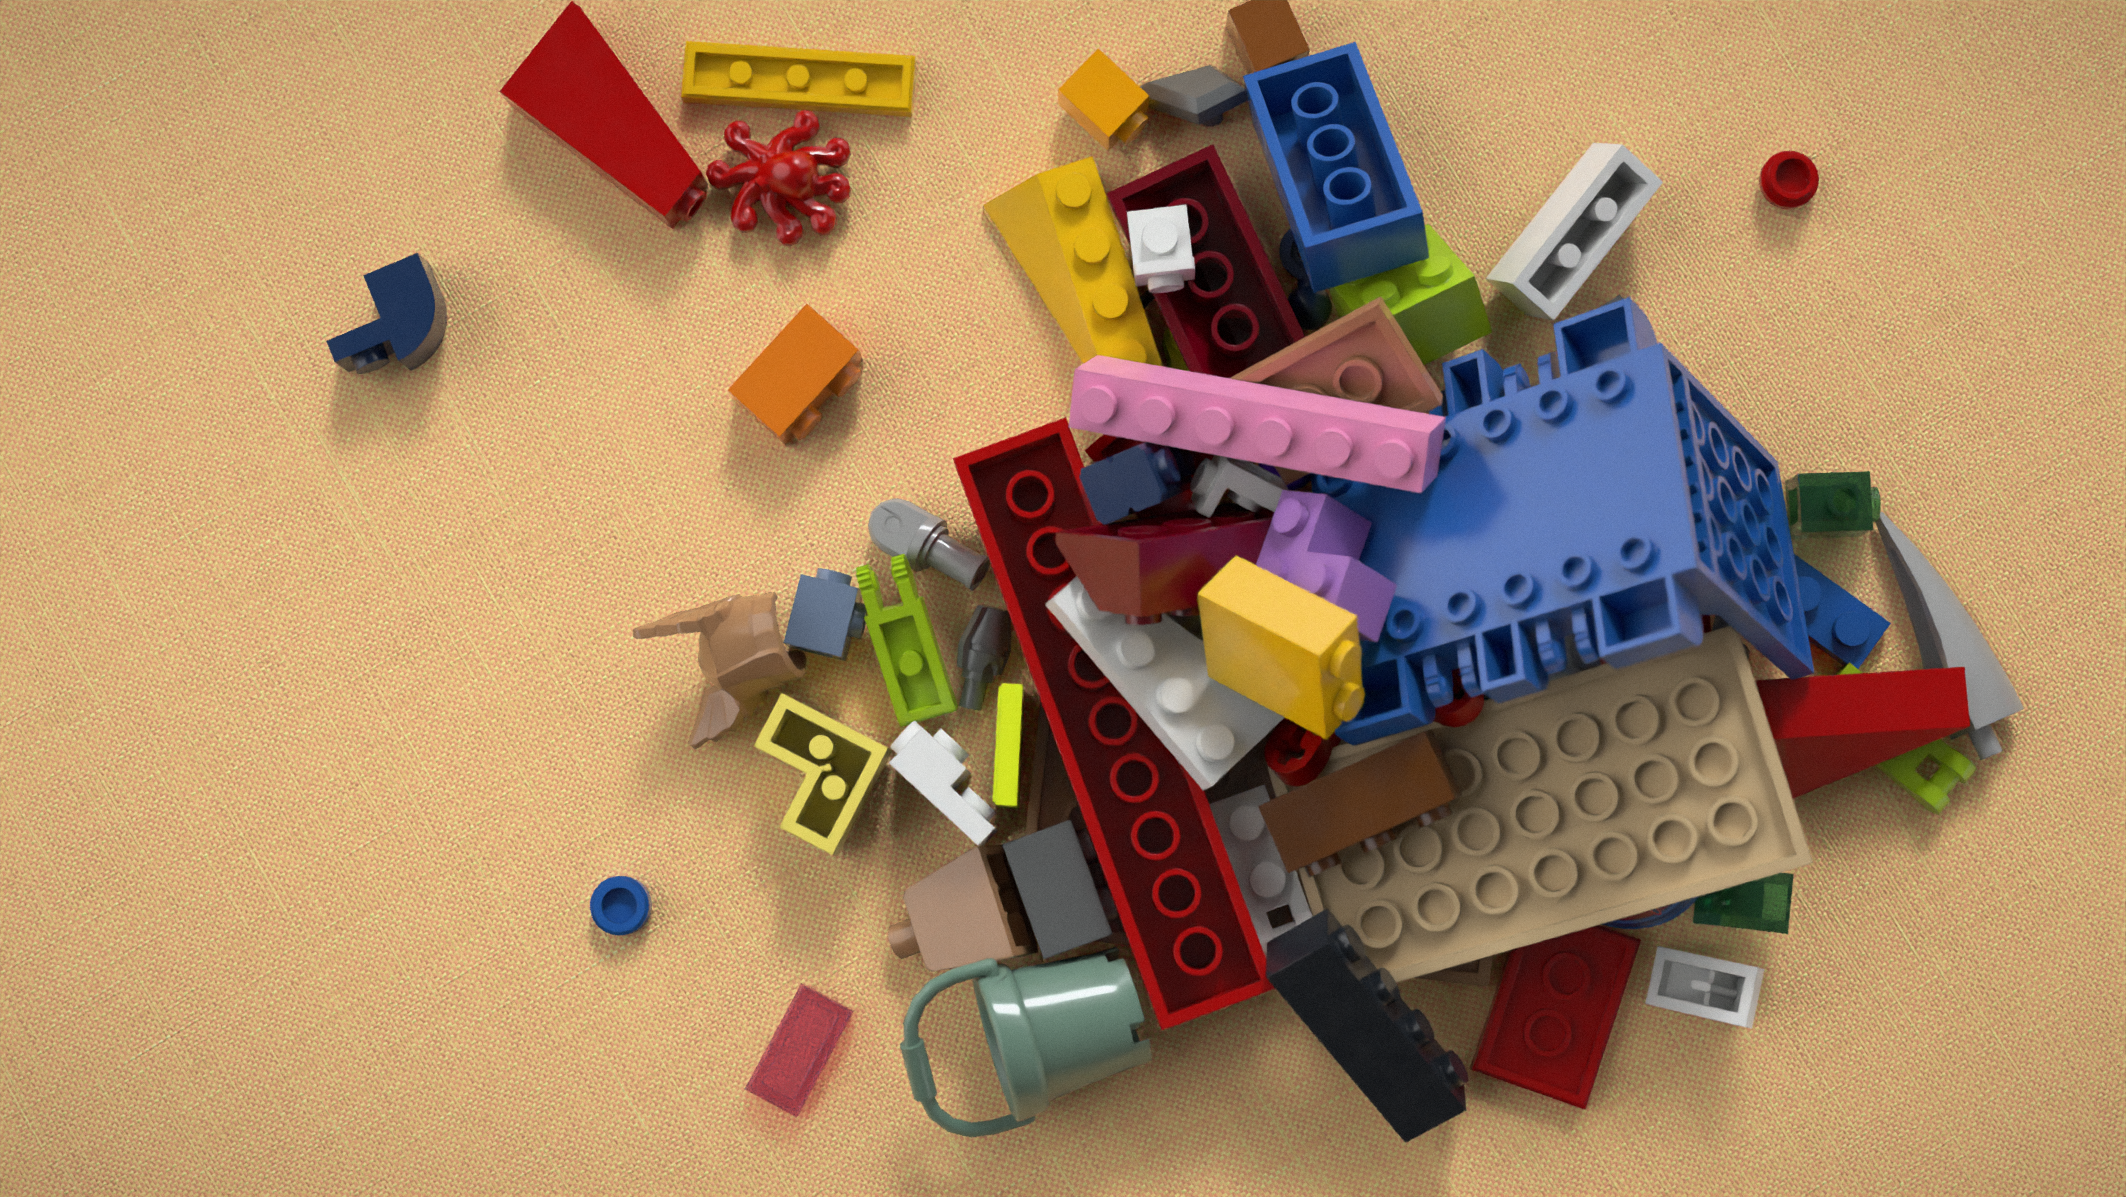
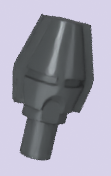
M978 605L959 640L957 667L963 668L961 676L965 677L959 706L981 711L988 683L993 684L994 677L1003 673L1011 653V619L1007 610Z

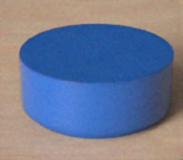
M614 876L604 880L596 887L590 900V912L594 922L601 930L612 935H628L640 930L648 921L652 910V900L647 888L637 879L628 876Z

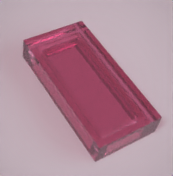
M801 983L745 1090L798 1117L855 1010L813 987Z

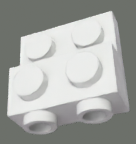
M913 721L890 746L897 755L889 764L978 846H984L998 831L989 822L996 812L969 787L961 795L955 791L971 774L962 765L969 754L941 728L932 737L916 721Z

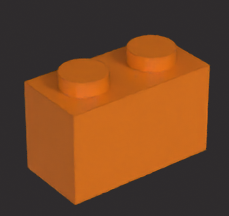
M806 304L729 387L728 392L737 403L786 445L793 436L798 440H802L814 429L823 416L818 409L833 393L841 397L855 384L862 373L857 366L863 361V358L858 348L812 307Z

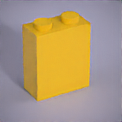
M1235 556L1198 593L1208 677L1327 739L1343 721H1350L1356 716L1364 701L1365 692L1362 688L1360 661L1362 649L1359 646L1357 616Z

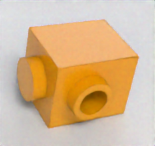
M1099 48L1058 89V105L1107 151L1119 140L1125 145L1130 143L1149 121V118L1145 115L1148 111L1149 95Z

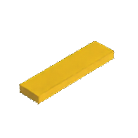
M685 41L681 98L686 103L912 117L917 61L916 56Z

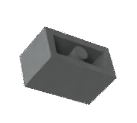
M1071 820L1002 844L1044 959L1112 934L1108 922L1118 919L1119 915L1108 885L1105 884L1096 888L1087 865L1098 862V858L1087 828L1075 831Z

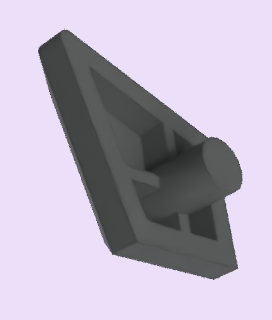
M1212 65L1150 81L1140 86L1149 95L1148 108L1208 127L1219 125L1224 119V112L1248 101L1246 89L1219 68Z

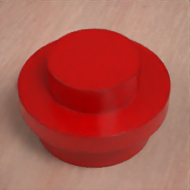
M1782 151L1773 155L1763 165L1759 175V186L1763 196L1769 203L1781 209H1796L1805 205L1815 195L1819 184L1816 166L1806 155L1797 151Z

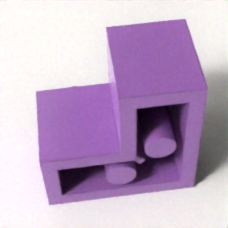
M1282 490L1256 566L1356 615L1358 619L1359 640L1378 642L1397 585L1359 562L1372 523L1327 494Z

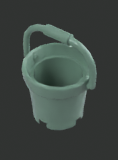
M1117 946L1092 954L1012 970L1006 964H997L996 960L992 958L953 968L929 980L912 998L903 1021L904 1041L900 1044L914 1100L921 1102L928 1117L947 1132L970 1138L995 1135L1034 1122L1036 1115L1047 1110L1051 1100L1127 1069L1152 1061L1149 1039L1140 1041L1136 1031L1145 1020L1129 969L1124 958L1119 959V949ZM970 979L973 981L975 997L993 1063L1011 1114L979 1122H968L953 1118L940 1108L935 1098L937 1089L924 1040L919 1037L918 1023L925 1006L939 992Z

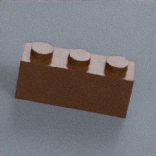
M1430 729L1261 804L1258 808L1287 872L1290 873L1304 867L1308 877H1312L1341 864L1342 861L1338 851L1359 842L1363 852L1366 853L1397 839L1393 827L1415 818L1420 829L1453 814L1448 802L1463 795L1433 730Z

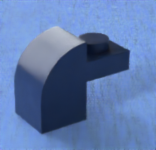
M415 253L363 275L380 318L326 341L334 362L346 371L356 370L357 374L375 371L390 362L388 356L394 353L398 361L412 371L430 359L440 346L447 326L445 300L430 264L420 254Z

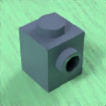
M824 568L817 569L816 577L801 574L783 643L789 648L846 661L851 638L861 639L866 626L864 616L867 613L865 604L861 603L862 595L860 589L850 586L852 576Z

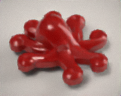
M809 110L798 112L794 119V126L774 136L767 146L751 140L749 125L744 121L736 120L726 127L724 139L730 149L748 158V161L730 168L721 159L714 160L707 166L706 176L710 185L717 190H727L733 186L743 184L731 210L730 219L735 229L742 233L754 231L758 224V218L752 206L761 201L763 209L769 218L778 225L776 229L777 240L782 245L793 246L802 238L804 229L800 220L787 211V204L811 219L810 222L814 233L824 236L829 235L835 229L837 217L834 209L825 204L818 203L813 198L814 196L827 195L830 201L835 204L844 203L850 198L851 187L845 176L837 173L819 176V165L841 168L847 164L851 155L848 142L843 138L834 137L828 141L826 147L806 146L793 151L795 146L815 138L820 130L818 117Z

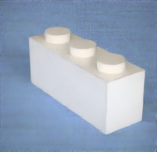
M1592 143L1486 277V280L1525 315L1554 321L1663 182L1623 144Z

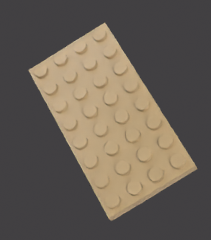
M1728 626L1703 634L1701 645L1621 669H1615L1607 663L1549 681L1545 691L1508 702L1497 703L1492 699L1484 701L1481 713L1474 721L1465 726L1453 728L1433 721L1429 725L1357 746L1346 743L1333 747L1327 764L1315 780L1416 734L1432 729L1463 796L1448 802L1453 814L1420 829L1415 818H1412L1393 827L1397 839L1366 853L1363 852L1358 842L1338 851L1342 861L1341 864L1312 877H1308L1304 867L1300 868L1299 872L1313 916L1328 908L1342 926L1350 925L1362 940L1366 956L1377 969L1380 967L1386 968L1397 983L1813 863L1741 636L1734 628ZM1268 767L1276 797L1301 787L1286 785Z

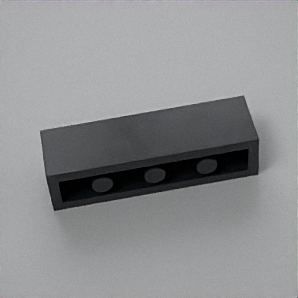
M1327 908L1267 942L1266 978L1405 1143L1466 1111L1465 1083L1469 1079L1463 1062L1454 1051L1449 1050L1445 1052L1435 1039L1433 1029L1426 1016L1419 1009L1411 1010L1400 997V991L1393 976L1386 968L1380 967L1377 969L1366 956L1362 940L1350 925L1342 926Z

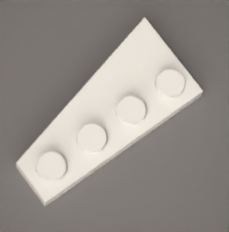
M1077 576L1045 604L1203 790L1213 786L1284 718L1276 712L1209 678L1204 642L1165 613H1162V622L1158 624H1126L1125 615L1099 611Z

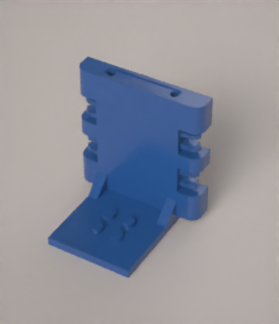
M1630 297L1554 323L1557 355L1554 351L1538 357L1539 385L1530 386L1528 375L1521 366V363L1505 368L1503 371L1498 362L1484 349L1442 363L1445 390L1440 391L1443 395L1442 403L1440 406L1429 411L1430 415L1446 417L1438 475L1422 493L1310 473L1312 493L1327 494L1372 523L1359 562L1397 585L1378 642L1359 640V646L1362 649L1360 661L1362 688L1365 692L1364 701L1356 716L1350 721H1343L1335 730V735L1347 743L1357 746L1431 724L1435 718V708L1447 705L1453 701L1452 670L1458 668L1461 670V680L1470 697L1484 693L1495 702L1504 703L1547 689L1549 674L1562 671L1567 666L1565 636L1575 635L1577 651L1585 664L1602 658L1613 668L1621 669L1701 645L1703 628L1700 614L1719 615L1791 680L1815 674L1778 461L1661 342L1657 343L1648 317Z

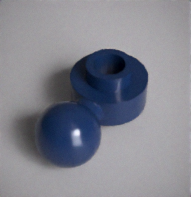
M1290 228L1283 236L1279 249L1280 259L1284 268L1297 278V287L1289 294L1287 299L1301 329L1315 330L1328 321L1332 312V302L1325 290L1313 292Z

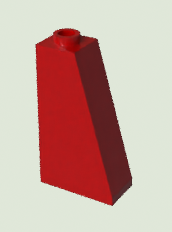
M571 1L499 92L510 107L673 229L681 218L687 222L699 211L707 196L703 190L708 183L701 170L581 7Z

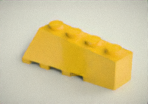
M1093 156L1035 174L983 204L985 212L992 223L998 228L1020 267L1024 269L1038 291L1041 300L1066 335L1069 344L1082 364L1097 355L1163 367Z

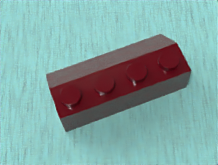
M1214 144L1106 193V197L1130 247L1127 212L1179 205L1187 206L1192 256L1194 257L1195 279L1185 280L1183 289L1152 294L1190 372L1231 378L1305 338Z
M1237 503L1217 505L1209 518L1199 513L1197 509L1113 522L1106 525L1101 524L1056 532V545L1099 611L1125 615V623L1129 625H1152L1161 623L1162 613L1170 612L1174 616L1200 615L1198 593L1235 556L1256 565L1274 512L1261 506L1259 512L1256 513Z

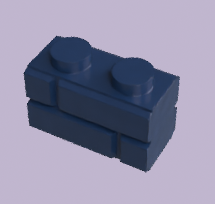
M1145 442L1081 468V475L1079 477L1097 521L1106 525L1189 490L1192 480L1191 476L1194 475L1196 469L1189 450Z

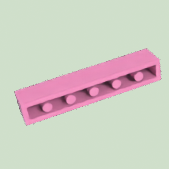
M1097 355L1074 370L1069 428L1422 493L1438 475L1446 417Z

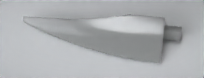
M1883 512L1874 515L1875 523L1906 603L1919 646L1923 669L1965 667L1970 727L1949 735L1950 739L1953 740L1968 733L1980 760L2002 752V747L1993 731L1991 723L2024 709L2013 685L1979 628L1944 579L1920 550Z

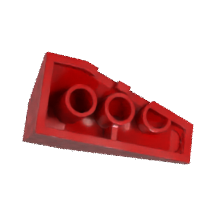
M1965 667L1809 676L1793 680L1790 678L1755 680L1793 799L1970 727Z

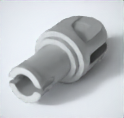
M899 498L881 502L871 512L868 523L869 534L872 542L883 552L892 557L905 554L911 569L918 572L933 567L964 584L965 587L972 591L982 582L990 566L989 558L948 536L949 531L944 519L927 512L910 501Z

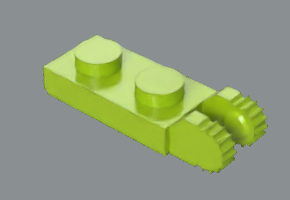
M905 554L891 557V573L902 599V602L883 607L878 577L870 564L856 567L855 570L857 582L867 610L864 619L900 727L910 725L913 721L920 722L957 711L958 708L923 596H918L916 581Z

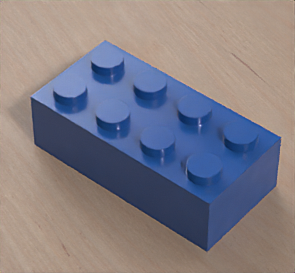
M1356 42L1243 76L1252 122L1314 293L1429 258L1423 211Z

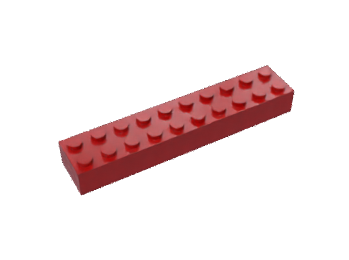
M1066 417L953 458L957 474L1161 1030L1275 989L1266 978L1267 960L1204 790L1045 605L1076 577V574L1056 545V532L1102 524L1100 521H1097L1080 480L1081 468H1084Z

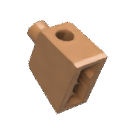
M1003 845L978 846L970 849L904 891L903 899L909 919L895 923L888 929V939L893 952L901 959L921 952L924 965L929 972L957 968L987 958L998 961L1033 955L1039 952Z

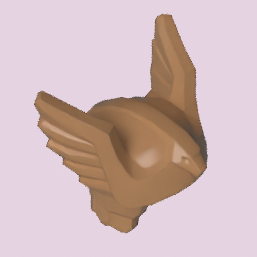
M775 591L744 597L738 593L698 608L670 614L660 620L633 629V637L635 639L700 632L698 640L699 667L706 679L714 686L704 691L699 713L687 743L694 749L701 747L709 740L717 742L728 731L736 732L744 718L750 717L758 703L764 702L768 690L778 688L787 682L801 680L806 674L807 659L805 653L799 650L787 651L780 635L776 618L775 601L777 594Z

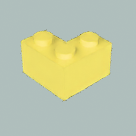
M781 693L754 747L806 773L779 828L831 855L838 856L892 750Z

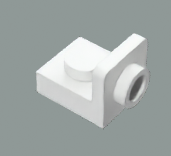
M1186 205L1127 212L1135 286L1148 285V290L1151 293H1165L1183 289L1185 280L1195 279L1194 257L1192 256Z
M1214 455L1212 461L1207 458L1204 459L1195 471L1190 484V490L1193 491L1191 499L1197 511L1208 518L1212 515L1227 488L1230 489L1227 496L1232 501L1256 513L1259 512L1261 506L1275 512L1282 490H1288L1281 477L1249 461Z

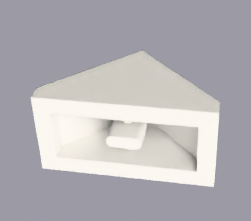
M1658 946L1645 1004L1752 1029L1765 969Z

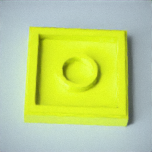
M1002 683V686L998 687L993 803L998 808L1019 809L1025 707L1023 684Z

